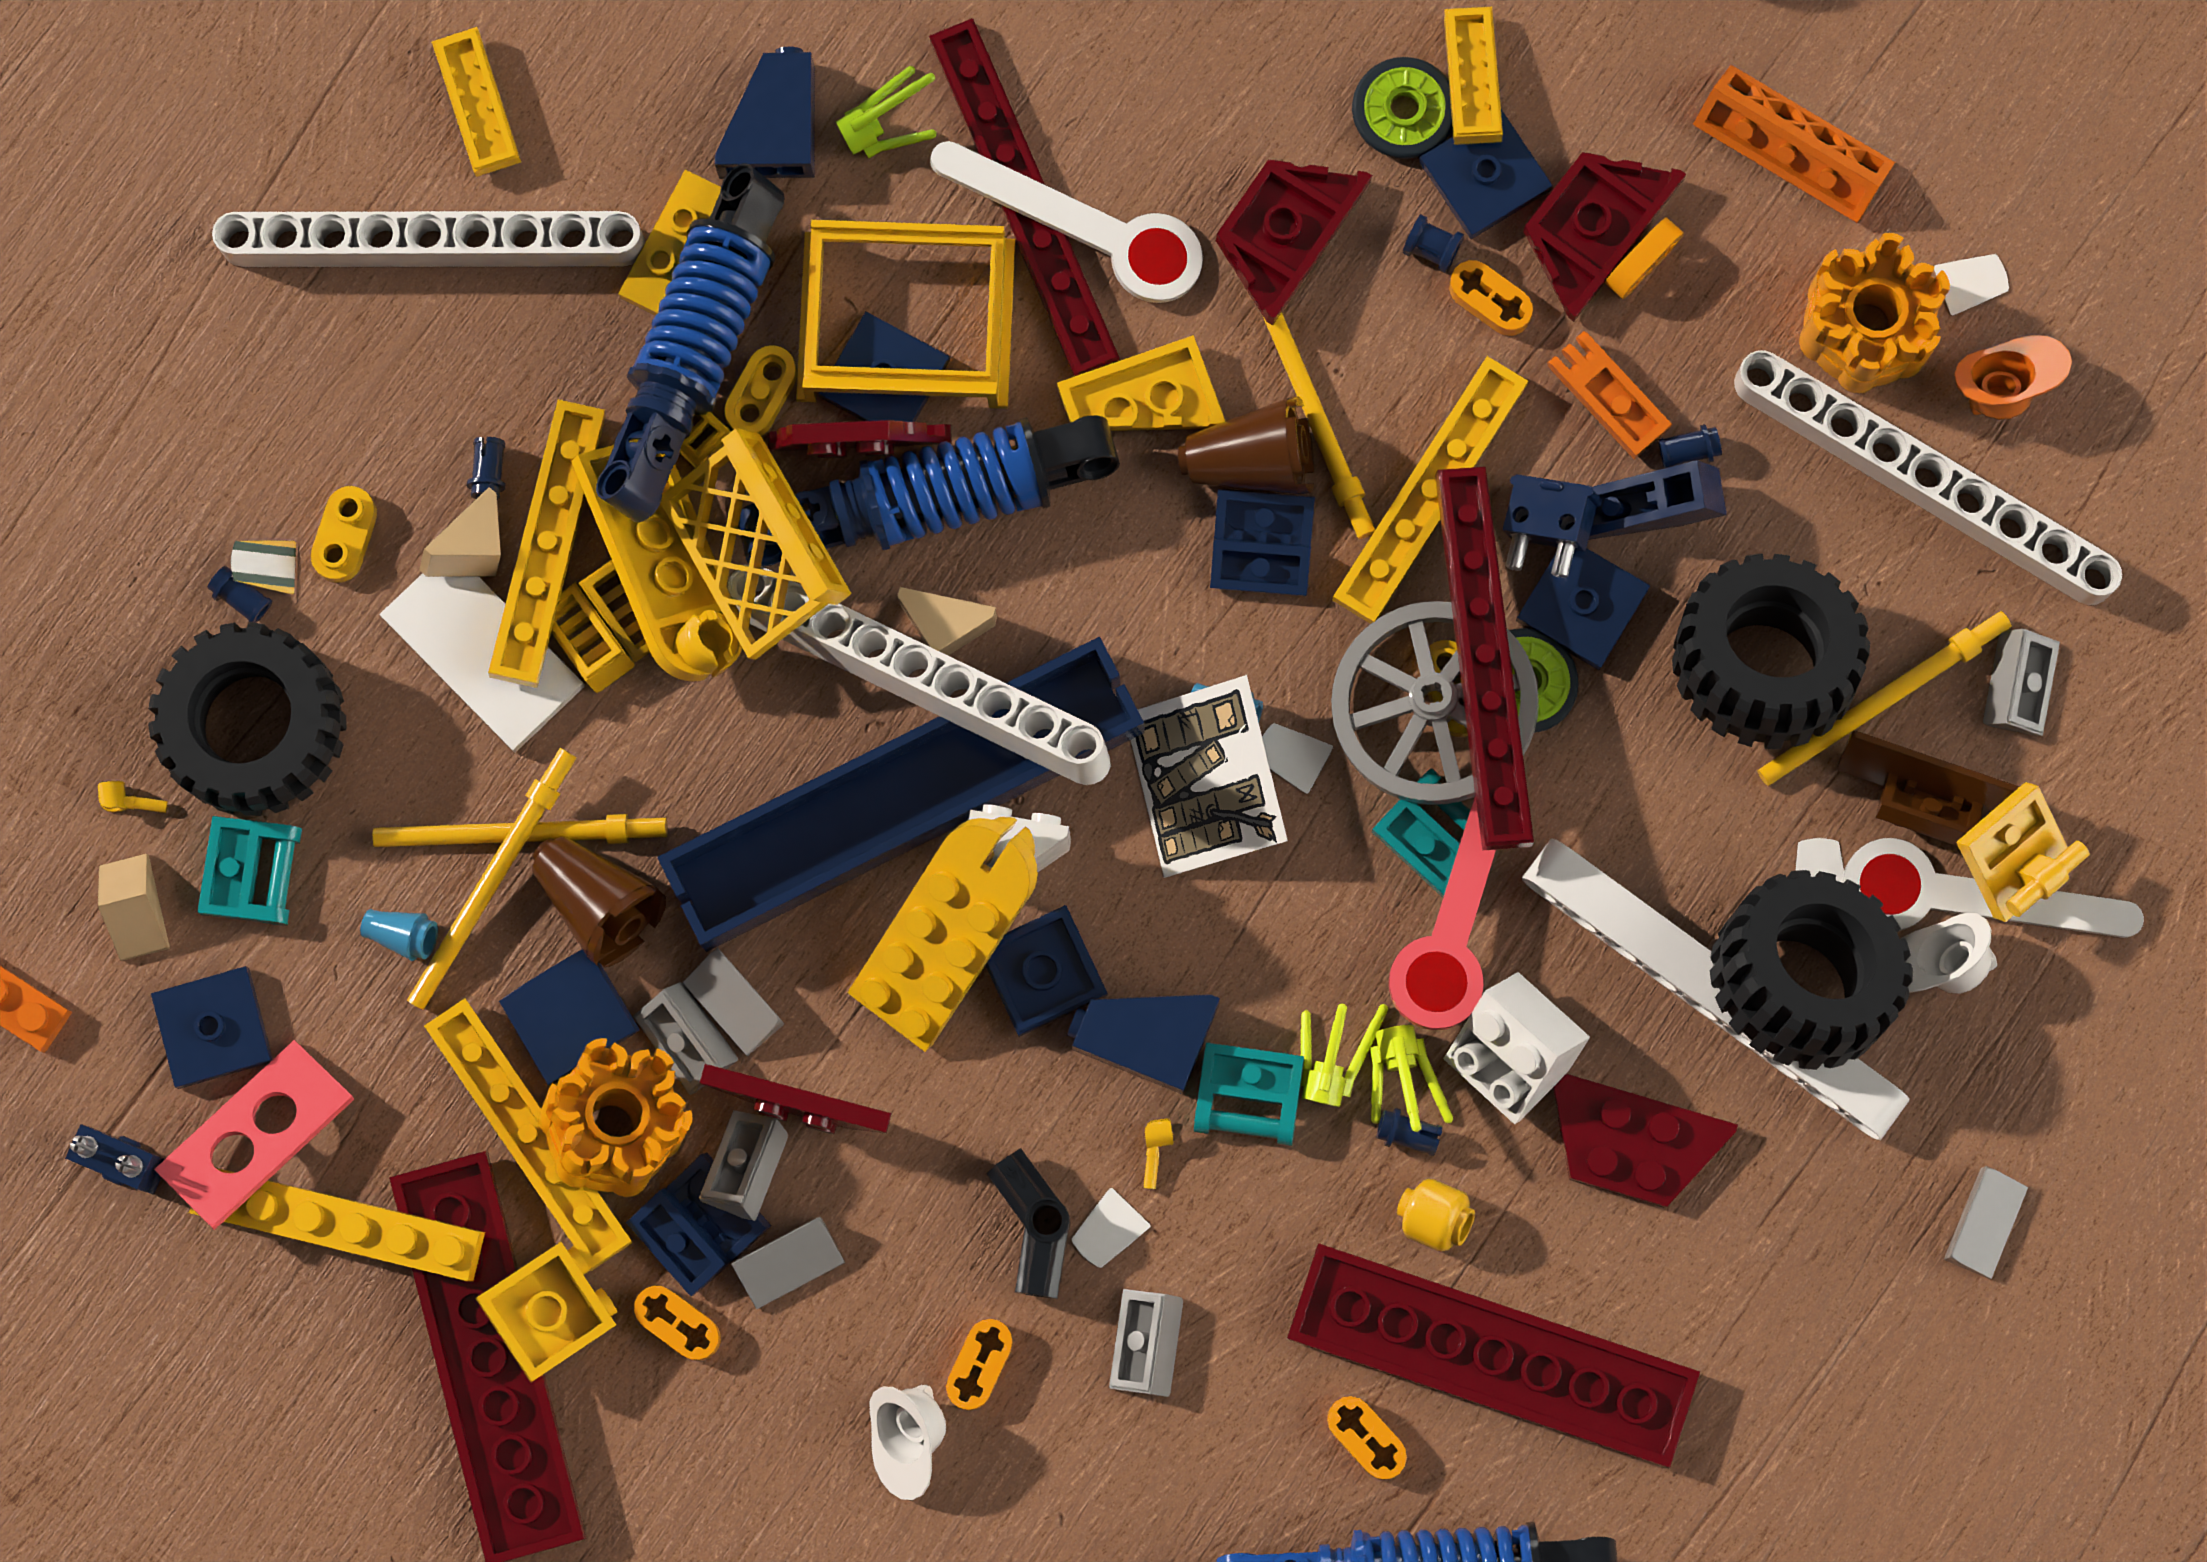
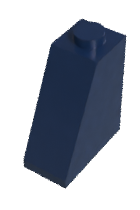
M788 46L777 48L775 53H763L715 153V167L719 179H724L734 167L743 163L750 164L766 178H815V66L811 52H804L801 48Z
M1213 995L1091 1000L1086 1011L1080 1008L1077 1009L1067 1036L1075 1038L1072 1045L1073 1051L1183 1095L1220 1004V998Z

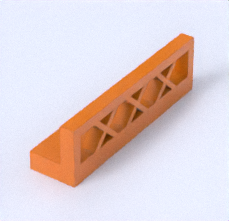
M1733 65L1729 66L1713 87L1693 123L1695 127L1856 223L1864 214L1874 195L1895 164L1891 159ZM1729 85L1734 86L1735 88L1739 89L1740 91L1744 92V93L1747 94V95H1744V94L1740 93L1739 91L1733 89V88L1730 87ZM1776 113L1781 114L1782 116L1786 117V118L1789 119V120H1786V119L1780 117V116L1777 115ZM1817 137H1819V138L1823 139L1824 141L1828 142L1830 145H1827L1826 143H1824V142H1822L1821 140L1817 139ZM1858 162H1861V163L1865 164L1866 166H1868V167H1870L1871 169L1875 170L1877 173H1874L1873 171L1869 170L1868 168L1864 167L1863 165L1859 164Z

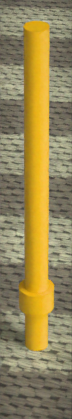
M1281 313L1274 325L1266 322L1264 318L1294 391L1303 400V412L1306 418H1308L1309 426L1335 484L1331 489L1340 507H1345L1358 539L1373 535L1375 528L1362 500L1365 492L1357 476L1352 477L1285 318Z
M2000 611L1971 631L1965 628L1949 638L1948 646L1848 710L1841 720H1835L1833 728L1823 736L1817 737L1812 734L1809 743L1796 747L1793 746L1758 769L1757 772L1765 785L1770 786L1960 660L1966 663L1982 653L1981 647L2012 627L2008 617Z
M559 748L541 780L535 778L525 795L529 798L409 995L407 1001L422 1010L425 1009L545 809L551 811L561 793L557 790L575 762L576 756Z
M628 814L607 815L606 820L538 822L526 842H540L549 838L556 839L565 836L571 840L607 839L608 844L629 843V838L667 837L668 823L667 818L629 819ZM514 823L373 828L374 847L502 843Z

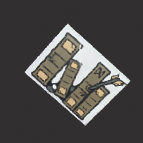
M1247 675L1137 709L1144 721L1145 733L1132 739L1131 743L1164 878L1288 841Z

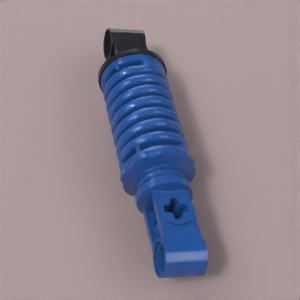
M1526 1522L1525 1525L1519 1526L1517 1530H1512V1537L1508 1527L1499 1526L1496 1528L1493 1538L1486 1527L1476 1528L1473 1534L1466 1528H1458L1453 1536L1446 1528L1439 1529L1435 1532L1434 1538L1430 1531L1426 1529L1419 1530L1415 1538H1413L1409 1531L1401 1530L1396 1535L1395 1541L1393 1534L1389 1531H1383L1380 1536L1371 1537L1367 1532L1354 1530L1350 1547H1345V1549H1332L1330 1544L1319 1545L1318 1552L1263 1555L1234 1553L1221 1556L1216 1559V1562H1618L1616 1540L1612 1538L1586 1537L1577 1540L1540 1542L1535 1522Z

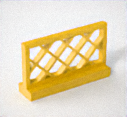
M735 428L721 439L724 446L662 494L660 503L748 659L756 660L826 605H838L852 593L761 435ZM728 461L732 463L736 470L733 493L715 489L718 471ZM704 481L703 487L698 486L700 483ZM745 489L748 491L750 496L744 495ZM692 490L702 492L697 521L686 519L677 503ZM714 495L731 498L726 527L708 523ZM743 500L754 502L759 510L756 532L738 529ZM690 525L695 526V531L692 530ZM707 528L725 532L719 561L709 559L703 549ZM768 528L773 536L767 535ZM737 534L754 538L749 567L731 563ZM766 540L777 542L782 551L778 573L761 569ZM713 565L718 566L717 572H716L715 568L713 567ZM791 568L796 576L790 575ZM730 569L748 572L742 601L732 599L726 590ZM759 574L777 578L772 607L754 603ZM789 581L799 582L809 598V601L795 612L784 610ZM735 605L741 606L740 613ZM752 609L771 612L767 633L757 641H755L749 630ZM782 615L788 616L783 621H781Z

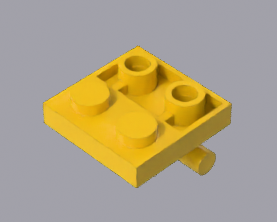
M2027 782L2021 785L1956 842L1993 918L2007 922L2013 916L2020 917L2040 898L2047 900L2069 880L2068 874L2090 855L2087 847L2080 841H2075L2069 847L2067 846L2039 786Z

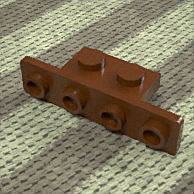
M1859 731L1851 732L1838 763L1839 771L1883 786L1876 814L1877 819L1958 846L1956 842L1978 824L1980 819L1982 820L2020 787Z

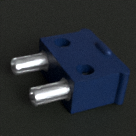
M1518 474L1512 476L1510 482L1513 485L1503 526V531L1512 539L1505 566L1511 570L1515 569V571L1522 570L1528 543L1558 547L1551 573L1558 578H1567L1574 550L1586 552L1596 507L1602 505V499L1589 485Z
M80 1124L75 1137L72 1138L73 1142L70 1143L65 1159L102 1174L105 1180L114 1184H126L137 1190L152 1195L155 1194L161 1177L154 1169L165 1160L164 1158L141 1149L139 1142L128 1137L120 1136L115 1138L90 1126Z

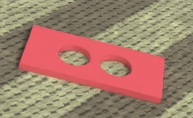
M294 1040L154 1170L215 1230L341 1113L354 1098ZM273 1096H285L292 1099L296 1104L297 1112L295 1120L289 1128L276 1134L265 1133L257 1128L255 1114L262 1102ZM232 1135H242L249 1138L254 1145V1155L247 1167L236 1173H223L214 1167L213 1152L220 1141Z

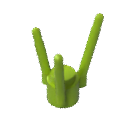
M908 66L861 104L845 112L844 117L835 121L851 153L855 155L864 150L869 159L882 151L934 139L937 133L931 129L878 141L877 137L884 134V130L877 118L935 80V75L928 73L881 102L915 73V68Z

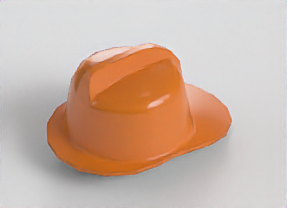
M2029 335L1967 355L1958 363L1954 377L1959 390L1964 396L1969 398L1970 409L1974 415L1983 414L1986 417L1998 420L2011 419L2022 414L2030 406L2033 397L2047 393L2060 386L2069 375L2072 360L2069 350L2061 341L2049 336Z

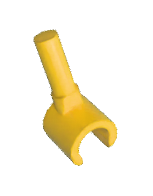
M107 781L98 784L99 803L107 812L115 813L127 809L167 812L168 801L126 796L125 782Z
M1168 1118L1152 1120L1145 1127L1147 1161L1144 1188L1156 1189L1160 1157L1158 1147L1174 1145L1171 1121Z

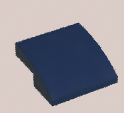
M1218 489L1210 588L1307 596L1315 496Z
M583 950L574 953L542 972L499 1001L548 1085L558 1083L559 1078L572 1072L577 1066L586 1045L591 1041L606 1038L605 1048L610 1049L614 1043L619 1045L640 1030L599 962L596 965L590 961Z
M707 1152L700 1154L666 1188L659 1190L626 1222L690 1297L694 1296L772 1226L760 1212L757 1219L753 1221L700 1201L699 1196L714 1161Z

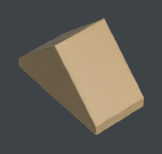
M490 487L486 489L424 548L420 572L426 577L496 576L501 557L496 492Z
M903 587L899 589L898 599L900 605L924 643L948 656L996 625L997 613L995 607Z
M143 854L100 865L98 908L120 960L124 961L170 949L149 855Z

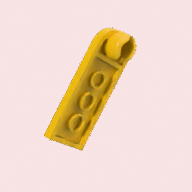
M614 445L578 454L571 463L652 657L665 672L684 681H702L710 674L712 678L722 674L737 660L742 651V646L661 503L654 514L647 520L642 522L632 521L602 500L596 493L598 478L606 467ZM656 454V457L665 456V454ZM676 465L671 470L662 494L681 480ZM686 494L677 503L686 519L697 521L695 510L688 494ZM690 525L692 530L695 531V526ZM705 537L703 549L709 559L715 560ZM713 565V567L715 568V570H716V572H717L718 566Z
M998 817L992 820L985 818L971 819L959 825L945 838L847 992L924 1052L934 1044L1035 889L1038 876L1034 857L1035 844L1031 831L1026 826L1008 842L993 867L988 866L995 856L993 850L996 848L999 840L1017 822V819L1013 817Z

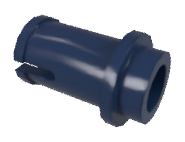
M1705 424L1700 425L1699 431L1658 439L1664 468L1707 459L1708 463L1714 462L1713 457L1722 455L1717 428H1707Z
M487 436V444H485L483 437H477L474 439L472 478L467 480L466 486L471 489V497L477 499L490 487L496 492L498 500L500 499V492H503L506 488L505 482L501 480L505 441L500 438Z
M226 565L216 572L207 586L213 592L212 598L214 600H224L247 618L249 622L257 623L272 604L270 598H266L251 585L234 581L232 570Z
M1395 1108L1393 1112L1384 1110L1376 1134L1377 1139L1385 1141L1384 1146L1390 1147L1394 1143L1427 1153L1432 1157L1435 1155L1440 1141L1437 1138L1442 1134L1441 1125L1420 1121L1421 1130L1414 1132L1411 1129L1409 1117L1400 1115L1401 1109Z

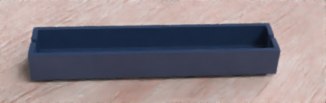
M1100 636L1006 683L1096 727L1104 739L1107 751L1145 733L1144 721L1125 684L1120 686V675ZM1000 709L991 717H1003L1010 709ZM939 716L657 858L676 897L682 903L681 907L700 945L708 952L958 827L969 820L970 810L982 812L983 805L1000 806L1060 776V774ZM1042 729L1038 731L1033 736V738H1044L1048 736L1052 732V730ZM1083 750L1075 758L1085 759L1091 756L1095 750Z

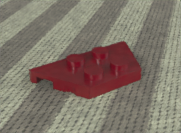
M1582 152L1525 225L1523 231L1570 320L1575 322L1609 275L1623 260L1684 181L1686 173L1673 168L1669 172L1642 167V163L1629 160L1611 161L1605 156Z
M1267 160L1218 231L1215 240L1266 322L1274 325L1371 183L1373 175L1364 171H1357V175L1328 172L1329 167L1308 165L1298 167L1291 162Z
M894 420L791 424L778 428L777 431L767 432L770 452L807 450L808 455H818V458L847 457L846 448H856V453H865V456L894 455V446L939 445L944 441L952 444L951 424L927 425L925 422Z
M708 1064L704 1065L700 1084L755 1104L754 1110L758 1111L759 1115L787 1122L790 1113L803 1117L802 1123L806 1124V1127L829 1134H835L837 1126L852 1130L887 1133L892 1113Z
M1565 1074L1553 1087L1559 1116L1558 1123L1566 1153L1565 1160L1569 1180L1666 1208L1736 1133L1738 1124L1569 1074Z

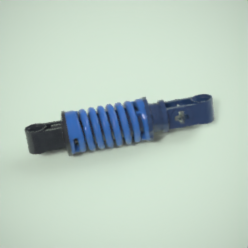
M747 163L734 167L726 175L710 218L697 219L691 222L687 230V241L679 256V264L674 268L672 281L667 285L665 297L659 303V313L654 316L652 329L645 337V345L640 349L633 367H630L627 374L628 380L638 392L635 397L629 400L626 408L627 417L615 439L614 448L606 467L598 478L596 493L602 500L634 522L647 520L657 510L671 470L678 460L683 441L690 436L693 429L692 419L694 414L706 415L707 412L713 411L720 383L724 379L722 369L730 365V352L737 348V336L743 333L745 328L744 319L748 318L751 314L750 304L756 301L758 297L757 287L763 284L768 270L773 267L776 259L773 250L766 244L774 221L783 207L784 193ZM630 440H638V442H629V441H630ZM656 454H665V456L656 457Z
M1085 416L1071 423L1034 432L1028 418L1025 417L1020 419V422L1006 426V430L1003 427L995 428L992 433L993 445L985 432H978L973 437V445L967 437H959L955 441V450L950 442H941L937 446V455L932 447H922L919 451V460L913 451H906L901 456L902 468L899 466L898 459L893 455L887 456L884 462L883 459L868 462L865 459L859 461V478L853 481L848 480L845 483L840 482L839 479L829 481V486L811 491H802L795 494L803 510V505H808L809 510H804L826 549L845 544L846 547L856 545L858 539L863 540L866 537H875L882 550H887L892 545L914 538H923L926 535L927 527L931 533H941L944 530V519L947 526L951 529L961 527L962 514L967 523H978L980 521V509L986 519H995L998 516L997 503L1005 515L1013 514L1015 509L1017 511L1030 510L1041 506L1043 509L1050 507V490L1086 480L1105 478L1119 468L1120 462L1108 421L1102 416ZM1014 439L1015 446H1010L1009 440ZM755 503L741 509L738 525L740 530L756 532L759 510ZM768 528L767 535L773 536ZM740 535L746 561L749 563L754 538ZM766 540L762 567L781 562L782 551L777 542Z

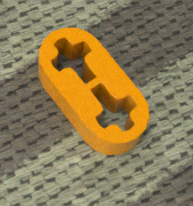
M1665 217L1620 262L1606 279L1605 284L1620 298L1625 299L1675 248L1684 236V232Z
M1477 260L1462 262L1454 269L1450 278L1449 291L1458 305L1504 336L1520 334L1528 327L1532 317L1533 305L1525 292L1489 266ZM1474 274L1478 275L1481 278L1479 287L1489 295L1486 297L1475 289L1471 290L1469 294L1463 292L1464 282L1461 277L1464 276L1470 279ZM1494 299L1506 307L1512 305L1513 302L1517 303L1520 306L1518 315L1522 319L1518 320L1512 317L1508 322L1501 319L1503 310L1493 302Z
M651 1286L645 1288L637 1296L634 1303V1313L639 1323L682 1356L691 1360L702 1361L710 1358L717 1352L721 1343V1334L718 1326L713 1320L675 1292L663 1286ZM665 1295L669 1299L665 1307L677 1317L673 1324L660 1317H656L652 1322L647 1318L650 1309L645 1304L650 1297L659 1300ZM683 1322L697 1330L703 1324L708 1328L705 1337L710 1343L706 1349L697 1346L693 1351H690L687 1348L690 1339L678 1330Z
M986 1319L975 1324L970 1330L946 1384L947 1395L958 1408L975 1410L985 1405L990 1398L1013 1346L1012 1334L1002 1322ZM992 1328H997L1000 1330L998 1339L1004 1343V1347L1001 1352L992 1350L986 1363L983 1364L977 1361L982 1350V1344L976 1341L977 1336L980 1332L988 1334ZM974 1366L980 1367L982 1371L977 1380V1385L983 1388V1392L980 1397L971 1396L967 1402L959 1399L961 1390L955 1387L958 1378L968 1379Z
M1352 1396L1342 1397L1333 1403L1327 1415L1328 1428L1361 1467L1372 1477L1382 1480L1390 1479L1400 1474L1407 1460L1406 1449L1398 1437L1368 1404L1360 1398ZM1344 1406L1349 1411L1358 1407L1363 1414L1359 1417L1358 1421L1368 1432L1362 1439L1351 1428L1346 1429L1344 1432L1339 1430L1337 1424L1340 1422L1341 1417L1337 1411L1340 1407ZM1371 1437L1383 1448L1390 1444L1395 1447L1396 1452L1392 1458L1396 1465L1393 1469L1389 1470L1386 1466L1375 1469L1372 1466L1371 1462L1374 1460L1375 1454L1366 1444Z

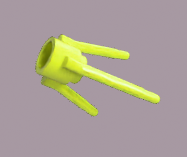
M1342 1003L1338 1005L1325 1061H1315L1313 1070L1311 1013L1308 1010L1302 1012L1301 1056L1305 1058L1301 1086L1304 1087L1302 1099L1340 1107L1342 1096L1351 1097L1355 1078L1376 1038L1375 1033L1380 1030L1388 1012L1386 1004L1379 1006L1344 1077H1342L1344 1067L1337 1066L1335 1063L1344 1028L1347 1006Z
M1400 1025L1377 1031L1375 1034L1378 1046L1370 1048L1373 1063L1372 1123L1378 1124L1381 1119L1384 1064L1386 1063L1387 1071H1399L1411 1129L1414 1132L1421 1130L1419 1110L1410 1068L1417 1066L1416 1059L1445 1123H1451L1453 1116L1427 1057L1424 1038H1416L1414 1025Z

